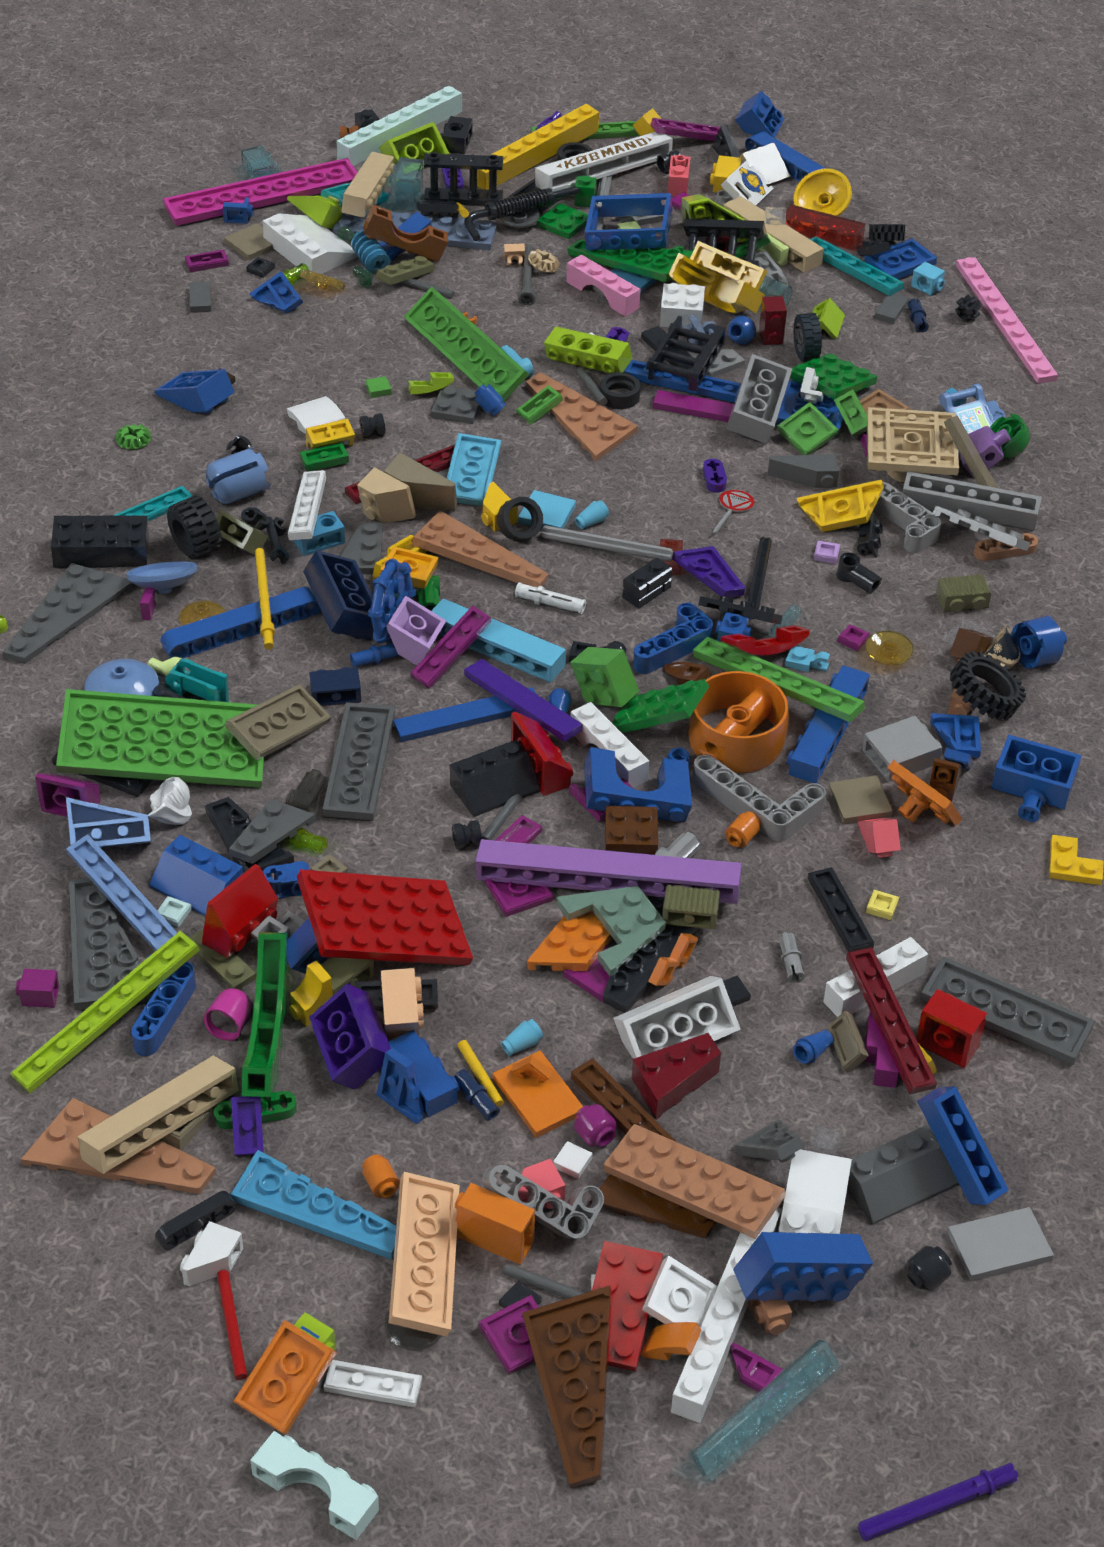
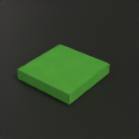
M810 402L777 425V431L802 455H810L839 433V429Z

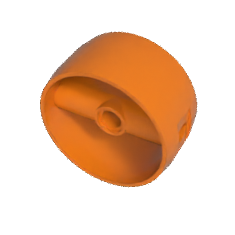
M730 671L707 678L706 682L710 687L688 720L689 742L696 756L710 755L735 773L754 772L772 764L780 756L787 737L789 710L783 691L771 680L750 672ZM728 708L726 717L714 729L701 719L713 711ZM766 718L775 725V727L764 733L748 736Z

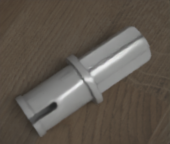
M784 932L779 937L782 950L781 961L785 964L788 981L797 982L796 975H798L801 982L805 978L801 965L802 953L798 951L794 934Z

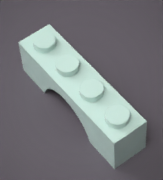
M273 1431L251 1459L252 1475L277 1491L295 1483H309L321 1488L331 1501L329 1506L330 1524L355 1540L359 1538L379 1511L378 1495L372 1487L367 1484L360 1485L352 1480L343 1469L339 1467L333 1468L326 1464L319 1454L302 1449L290 1436L285 1435L283 1437Z

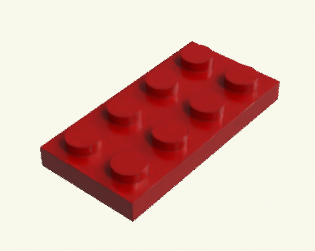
M607 1241L603 1243L592 1291L609 1285L611 1287L609 1366L631 1371L637 1370L650 1315L642 1309L662 1264L663 1253Z

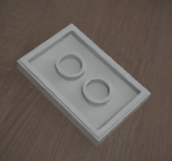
M1030 1207L948 1227L947 1233L970 1281L1049 1262L1054 1257Z

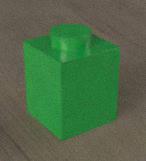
M587 175L577 176L575 187L580 189L581 192L575 194L574 206L590 207L592 196H596V177Z

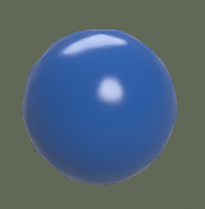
M737 316L729 323L727 333L730 340L734 343L746 345L756 336V326L749 317Z

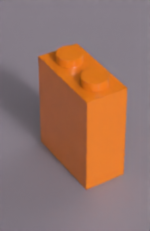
M470 1183L465 1193L460 1192L455 1202V1208L457 1209V1217L455 1219L457 1222V1238L521 1265L534 1243L535 1209Z

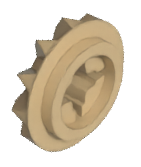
M533 250L528 256L529 262L539 271L547 273L556 272L559 268L560 262L557 260L558 258L545 250Z

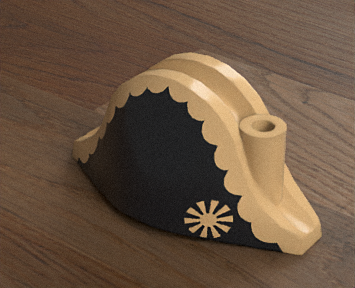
M1005 626L989 646L984 656L986 657L988 654L992 656L993 661L998 659L1001 661L1000 665L1002 667L1007 665L1010 669L1019 661L1020 650L1012 638L1008 627Z

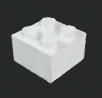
M664 283L660 327L669 328L670 324L674 323L678 316H682V327L691 323L689 317L694 314L702 326L705 286Z

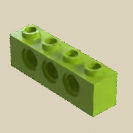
M555 326L544 342L547 358L607 373H623L633 359L628 342Z

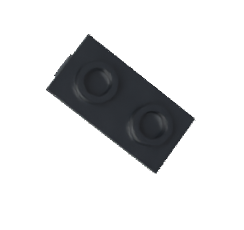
M872 512L871 519L867 523L859 524L857 551L861 555L873 552L877 558L878 548H881L880 534L883 533V526L881 521L877 520L874 512Z

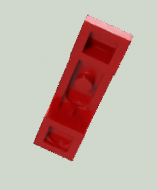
M792 625L776 628V637L755 640V638L739 633L721 636V642L751 654L772 655L795 647L810 635V630Z

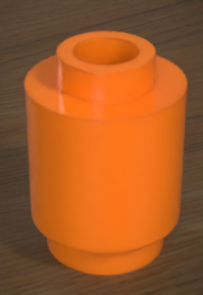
M750 811L739 814L725 830L728 843L734 847L744 848L760 830L761 821L759 817Z
M380 1154L368 1157L362 1164V1174L373 1195L376 1198L392 1197L400 1186V1180L390 1162Z

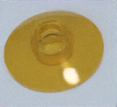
M195 601L186 605L180 611L179 622L183 626L226 611L220 604L213 601Z
M895 631L876 632L868 637L865 645L869 657L885 665L905 663L913 654L912 642L905 635Z

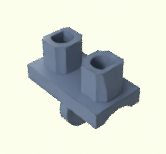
M694 314L689 317L691 323L682 327L710 334L714 333L717 324L713 321H706L701 326ZM685 337L689 343L701 346L707 344V342Z

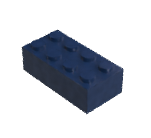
M316 550L303 573L329 629L335 634H345L356 639L362 638L371 641L374 629L371 617L368 616V610L371 608L373 595L356 561Z

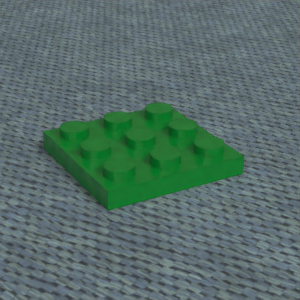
M825 354V356L812 359L804 364H798L792 368L790 379L802 384L806 367L815 369L816 376L819 377L815 391H820L833 399L842 396L852 389L854 392L875 385L878 377L870 373L868 369L854 366L852 362L843 361L834 354Z

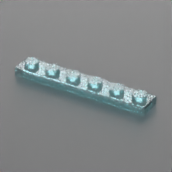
M818 1340L690 1453L705 1480L712 1481L840 1367L827 1341Z

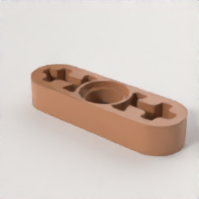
M1023 533L1022 539L1031 542L1027 551L993 538L980 540L975 544L974 556L981 561H990L1032 554L1037 550L1038 538L1033 534ZM1001 546H1008L1011 549H1004Z

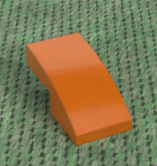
M675 1322L657 1326L651 1330L641 1356L648 1359L669 1360L672 1354L691 1355L702 1330L697 1322Z

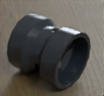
M678 150L670 151L669 154L662 153L657 156V166L663 174L670 170L671 155H681Z
M382 413L374 414L373 417H368L367 415L359 417L363 438L370 437L374 433L378 436L385 435L386 429Z
M478 820L469 821L467 826L461 823L452 824V837L456 849L465 848L469 843L473 846L480 845L482 833Z

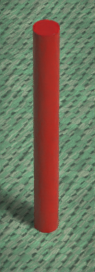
M221 1270L217 1273L233 1369L235 1379L242 1380L248 1376L229 1271Z

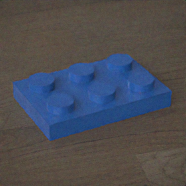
M913 238L890 246L891 250L873 256L866 255L864 262L896 279L913 274V270L924 262L931 265H936L937 257Z

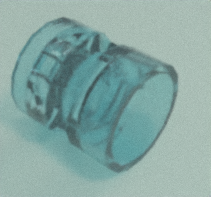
M765 276L759 288V291L765 294L764 297L783 296L785 305L789 304L792 296V286L783 282L777 283L776 279Z

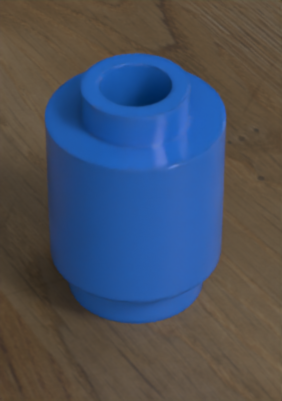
M482 384L474 392L476 395L474 400L488 414L491 413L495 416L506 405L502 401L503 398L490 384L488 386Z

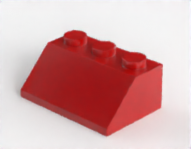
M518 712L511 713V741L517 739L529 755L543 796L569 788L571 777H573V769L570 763H566L563 759L559 747L554 746L551 742L549 733L543 730L537 721Z
M253 865L207 903L202 944L226 958H229L236 951H240L245 943L252 938L251 933L268 916L274 919L277 917L278 898L260 866Z

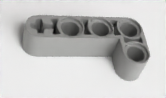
M882 481L884 489L874 510L905 530L904 549L909 553H919L936 543L939 539L941 519L889 483Z
M506 1165L492 1166L482 1176V1183L485 1189L535 1209V1221L565 1239L584 1237L604 1203L602 1191L595 1186H584L575 1189L566 1203ZM501 1173L500 1179L503 1182L513 1184L511 1186L506 1184L496 1185L497 1179L494 1177V1174ZM522 1186L529 1192L528 1200L525 1203L518 1197V1191ZM585 1192L592 1196V1204L589 1208L582 1202V1196ZM546 1202L553 1206L554 1212L550 1218H547L543 1213V1206ZM572 1217L578 1223V1229L574 1234L568 1229V1221Z

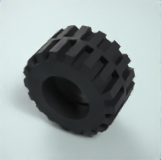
M194 495L169 506L167 509V521L171 535L179 549L190 559H196L220 547L222 540L219 523L205 500L200 496Z

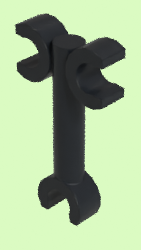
M256 512L252 519L258 521L255 525L256 529L264 530L266 528L273 550L269 555L271 561H275L278 557L281 563L285 564L289 559V554L281 548L278 538L287 530L281 526L284 520L279 517L273 520L272 517H267L262 512Z

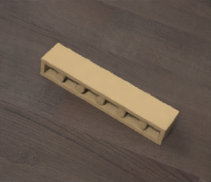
M373 151L370 153L344 192L342 213L365 218L372 205L376 204L378 197L381 196L382 189L385 190L387 182H390L391 175L394 176L396 164H393L394 156Z
M742 196L723 204L724 208L744 220L764 221L766 233L789 247L788 263L802 272L806 273L822 265L824 248Z
M213 1055L77 1136L81 1160L102 1174L111 1170L238 1092L235 1067Z

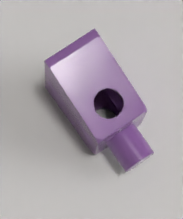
M984 426L968 434L987 469H990L1004 457L1001 445L1011 440L1005 429L995 434L989 426ZM961 455L963 466L972 475L969 467L967 466L964 458Z

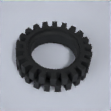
M975 651L965 653L950 672V681L953 682L951 685L954 689H957L956 694L958 696L963 695L964 698L962 700L965 703L970 702L972 704L970 707L973 710L977 707L982 715L987 713L988 718L993 719L996 717L997 720H1002V718L1008 720V718H1011L1025 701V687L1020 686L1022 684L1021 680L1015 679L1017 675L1014 672H1008L1009 667L1007 665L1002 667L1000 660L996 659L993 661L992 656L988 654L985 657L982 652H978V654ZM975 676L990 683L1001 695L984 687Z

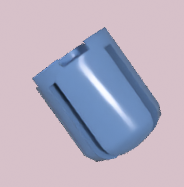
M254 447L218 459L208 465L206 469V482L209 489L215 488V490L211 491V494L219 503L230 504L270 488L271 482L267 484L265 472L269 471L261 453L256 454L253 451Z

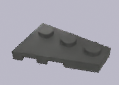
M779 1119L734 1145L739 1156L751 1157V1159L763 1158L766 1161L779 1160V1162L791 1160L796 1156L795 1152L804 1147L800 1136L794 1131L789 1130Z

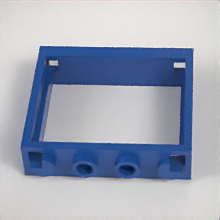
M671 193L592 196L585 228L586 250L667 248L673 211ZM661 200H666V203L662 204ZM596 202H602V206L597 207ZM663 215L661 228L597 230L599 217Z

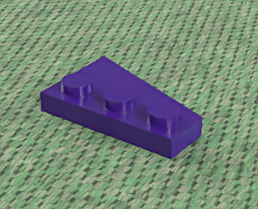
M714 546L673 552L672 560L718 595L729 598L744 595L745 586Z

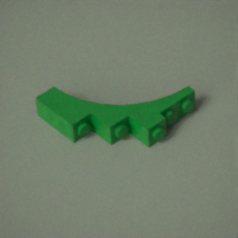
M259 932L255 1002L250 1041L242 1067V1096L271 1097L278 1083L279 1052L283 1046V1018L287 1013V933Z

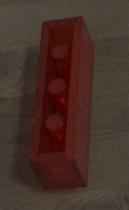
M792 204L782 219L784 224L808 239L817 236L834 246L852 251H857L856 247L860 246L864 239L866 223Z

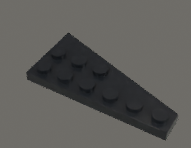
M646 896L663 918L665 897ZM666 924L665 929L646 947H641L633 954V958L627 964L624 962L618 968L617 973L609 977L603 994V1002L623 1013L628 1012L651 986L652 983L648 981L659 958L670 957L681 933L694 936L700 928Z

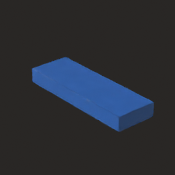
M416 211L398 229L407 233H417L424 230L427 226H432L429 219ZM383 241L379 243L390 257V261L404 250L397 246H389Z

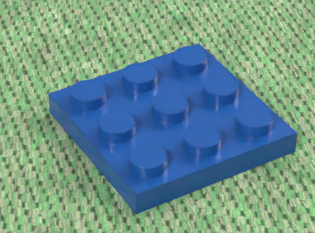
M792 380L788 381L775 425H779L809 403L804 401V398H801L802 384ZM823 394L822 402L817 401V403L812 404L839 429L840 433L843 417L834 401L835 399Z

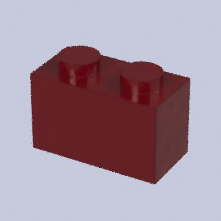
M783 296L762 297L759 332L763 345L784 344L787 309Z

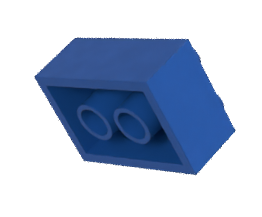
M1008 734L995 768L991 789L1023 797L1024 792L1028 789H1037L1046 796L1045 804L1065 810L1077 777L1082 755Z

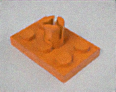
M895 760L887 767L893 775L891 780L898 785V790L904 795L909 796L906 802L898 809V812L907 820L914 823L922 811L931 808L935 812L934 815L944 824L951 822L957 826L961 822L962 817L953 803Z

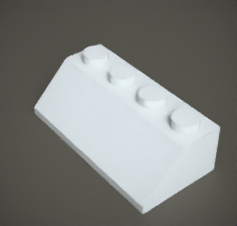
M709 976L613 1018L621 1040L633 1059L708 1032L712 1039L716 1041L741 1030L723 980L714 976Z

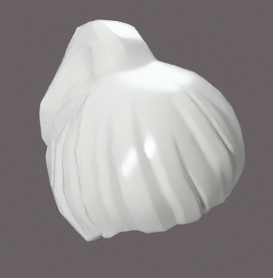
M178 777L166 779L160 785V788L150 796L152 812L148 814L149 818L156 819L165 824L183 825L187 823L192 815V811L188 804L190 792L186 783Z

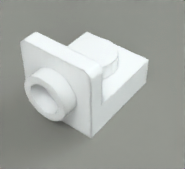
M806 367L800 391L801 398L810 403L822 402L823 393L815 391L819 377L816 376L815 369Z

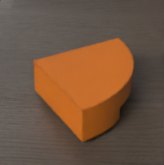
M533 1056L515 1063L511 1071L520 1078L524 1079V1076L537 1078V1081L549 1080L552 1073L550 1069Z

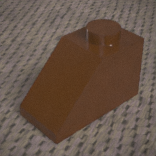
M959 628L949 655L956 657L955 662H958L967 652L975 651L977 654L978 652L984 654L994 637L973 629Z

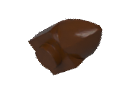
M674 662L663 666L666 673L676 678L679 685L690 680L706 679L710 675L708 666L690 662Z

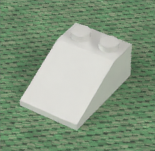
M800 1149L795 1152L796 1156L791 1160L779 1232L840 1234L852 1159Z

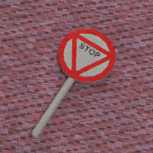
M740 490L723 492L720 495L719 502L728 511L714 528L713 533L716 534L732 512L750 511L754 507V498Z

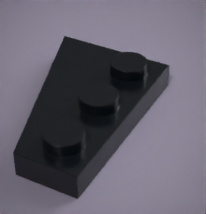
M700 596L699 606L781 625L783 615L775 614L774 608L761 606V610L754 609L753 603L741 601L740 605L733 603V598L720 596L719 600Z

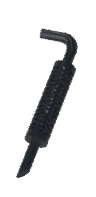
M576 187L554 192L551 188H545L485 204V209L469 213V216L464 220L465 228H467L473 240L478 241L481 236L473 225V221L476 219L487 217L489 221L552 206L555 203V199L579 194L581 191Z

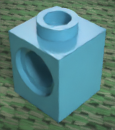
M924 262L913 270L911 286L929 295H933L944 287L945 271Z

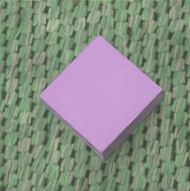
M818 541L814 560L836 564L840 544Z

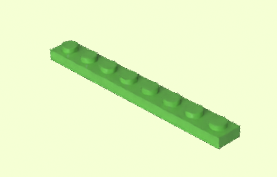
M706 637L693 649V655L697 659L728 672L744 671L761 675L774 682L786 696L845 721L851 722L865 709L864 701L730 647L710 637Z

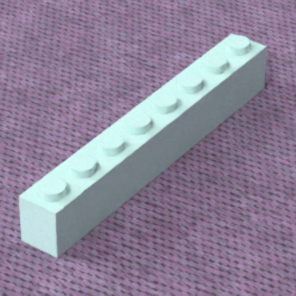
M444 87L407 107H403L401 110L337 140V159L348 158L354 166L365 161L372 151L381 153L379 146L391 138L433 121L437 125L449 119L450 116L461 113L462 93L453 87Z

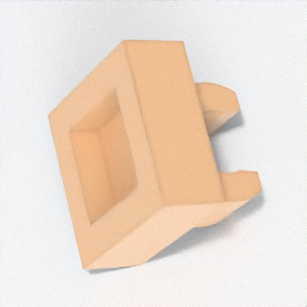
M504 244V260H507V265L511 266V260L516 259L519 262L518 265L521 266L525 255V245Z

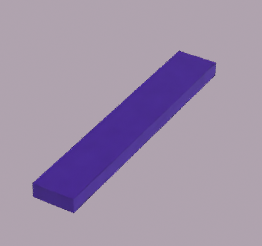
M481 659L464 669L465 677L524 716L537 721L541 727L565 742L582 731V724L485 660Z

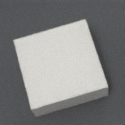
M567 1141L553 1163L556 1169L579 1179L592 1160V1152Z

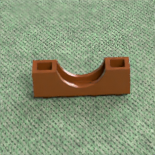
M374 204L363 224L364 234L370 239L381 240L389 246H397L410 254L421 255L429 261L439 262L448 244L447 232L432 226H427L424 230L417 233L401 231L393 223L392 211Z

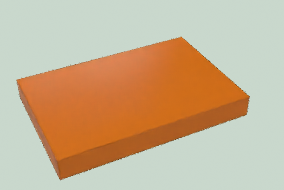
M541 1050L523 1059L533 1056L550 1069L552 1073L549 1080L537 1081V1078L524 1076L523 1079L511 1072L513 1065L521 1060L492 1073L494 1082L536 1138L576 1119L577 1112L583 1107Z
M284 1320L233 1402L286 1435L337 1352Z

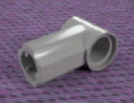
M690 832L682 833L667 849L661 847L655 855L691 858L700 849V842L694 834Z

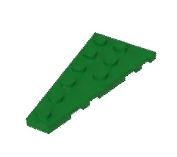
M579 239L568 247V255L578 257L583 255L597 264L624 270L627 273H635L646 278H653L660 282H668L671 279L669 272L678 253L689 259L693 253L691 250H684L683 246H676L671 249L586 250V241L584 239Z

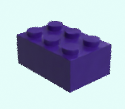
M347 983L316 1010L309 1019L331 1080L354 1090L382 1067L385 1052L390 1050L391 1047L370 993Z

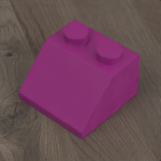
M37 773L35 776L42 812L68 817L66 797L99 804L101 801L99 785L96 783L51 773Z

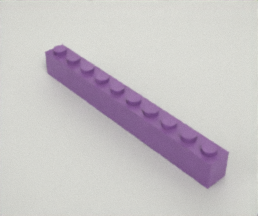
M481 839L476 858L477 880L484 881L485 879H492L494 882H512L516 884L591 891L638 886L645 896L665 897L668 885H682L687 888L692 887L693 889L709 888L714 891L718 890L720 891L719 902L738 904L741 885L742 863L483 839Z

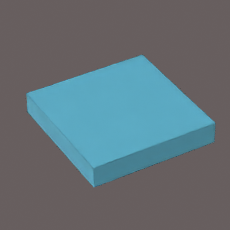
M536 490L529 497L542 510L543 525L541 529L544 526L563 529L576 507V500ZM524 507L518 516V523L531 526V515Z

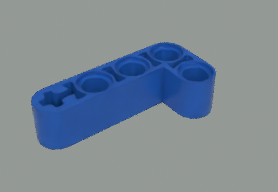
M692 603L680 604L677 607L675 627L635 646L633 669L640 674H648L692 653L693 649L706 637L712 638V620L696 605Z
M188 961L156 987V991L133 1025L131 1033L136 1054L145 1057L155 1054L195 991L194 966Z

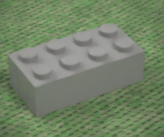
M752 354L744 372L726 429L767 444L778 417L792 368Z

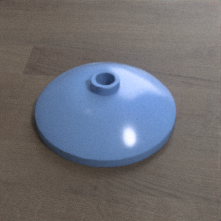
M162 562L134 568L127 572V579L144 589L146 587L158 590L159 594L172 592V588L187 582L195 575L198 569L197 564L194 562Z
M115 659L95 668L88 675L84 688L85 691L154 696L153 691L155 686L159 684V679L154 669L141 661Z

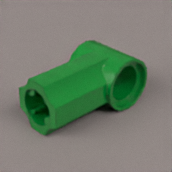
M439 575L431 576L425 589L416 588V597L419 598V604L430 611L439 603Z

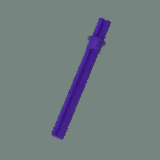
M1012 1463L990 1471L983 1469L979 1472V1475L859 1522V1534L863 1540L868 1541L986 1493L993 1495L996 1489L1016 1482L1019 1477L1018 1473L1014 1470Z

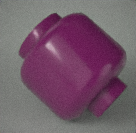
M601 1105L584 1106L576 1114L574 1130L588 1146L604 1147L616 1135V1121Z

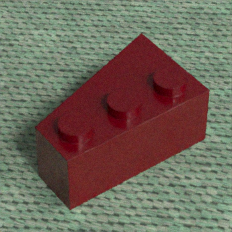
M708 1032L633 1059L631 1079L655 1120L660 1118L662 1113L672 1105H677L681 1102L682 1098L692 1090L695 1091L719 1073L721 1052Z

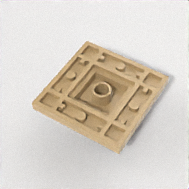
M868 407V469L876 471L885 470L890 477L904 483L907 471L929 475V473L958 475V448L944 424V421L956 416V413Z

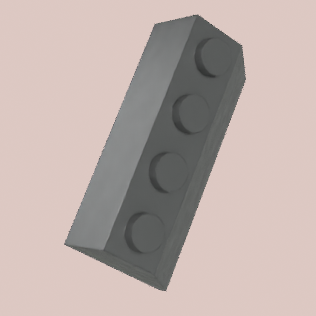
M929 1124L853 1158L847 1190L874 1225L959 1185V1182Z

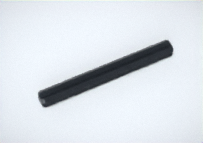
M764 536L759 541L748 602L753 603L754 609L758 610L772 544L771 538H765Z

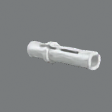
M519 582L515 590V597L534 601L537 605L542 603L583 614L586 607L585 599L582 600L548 591L542 586L537 588Z

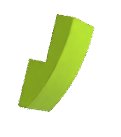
M430 372V381H408V390L410 394L433 392L453 383L454 377L451 372Z

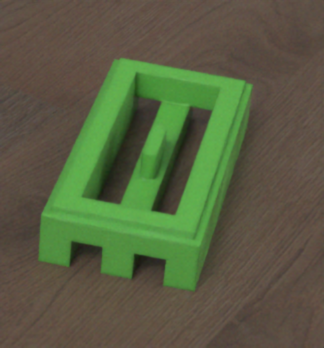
M548 385L516 409V412L531 425L562 402L563 397Z

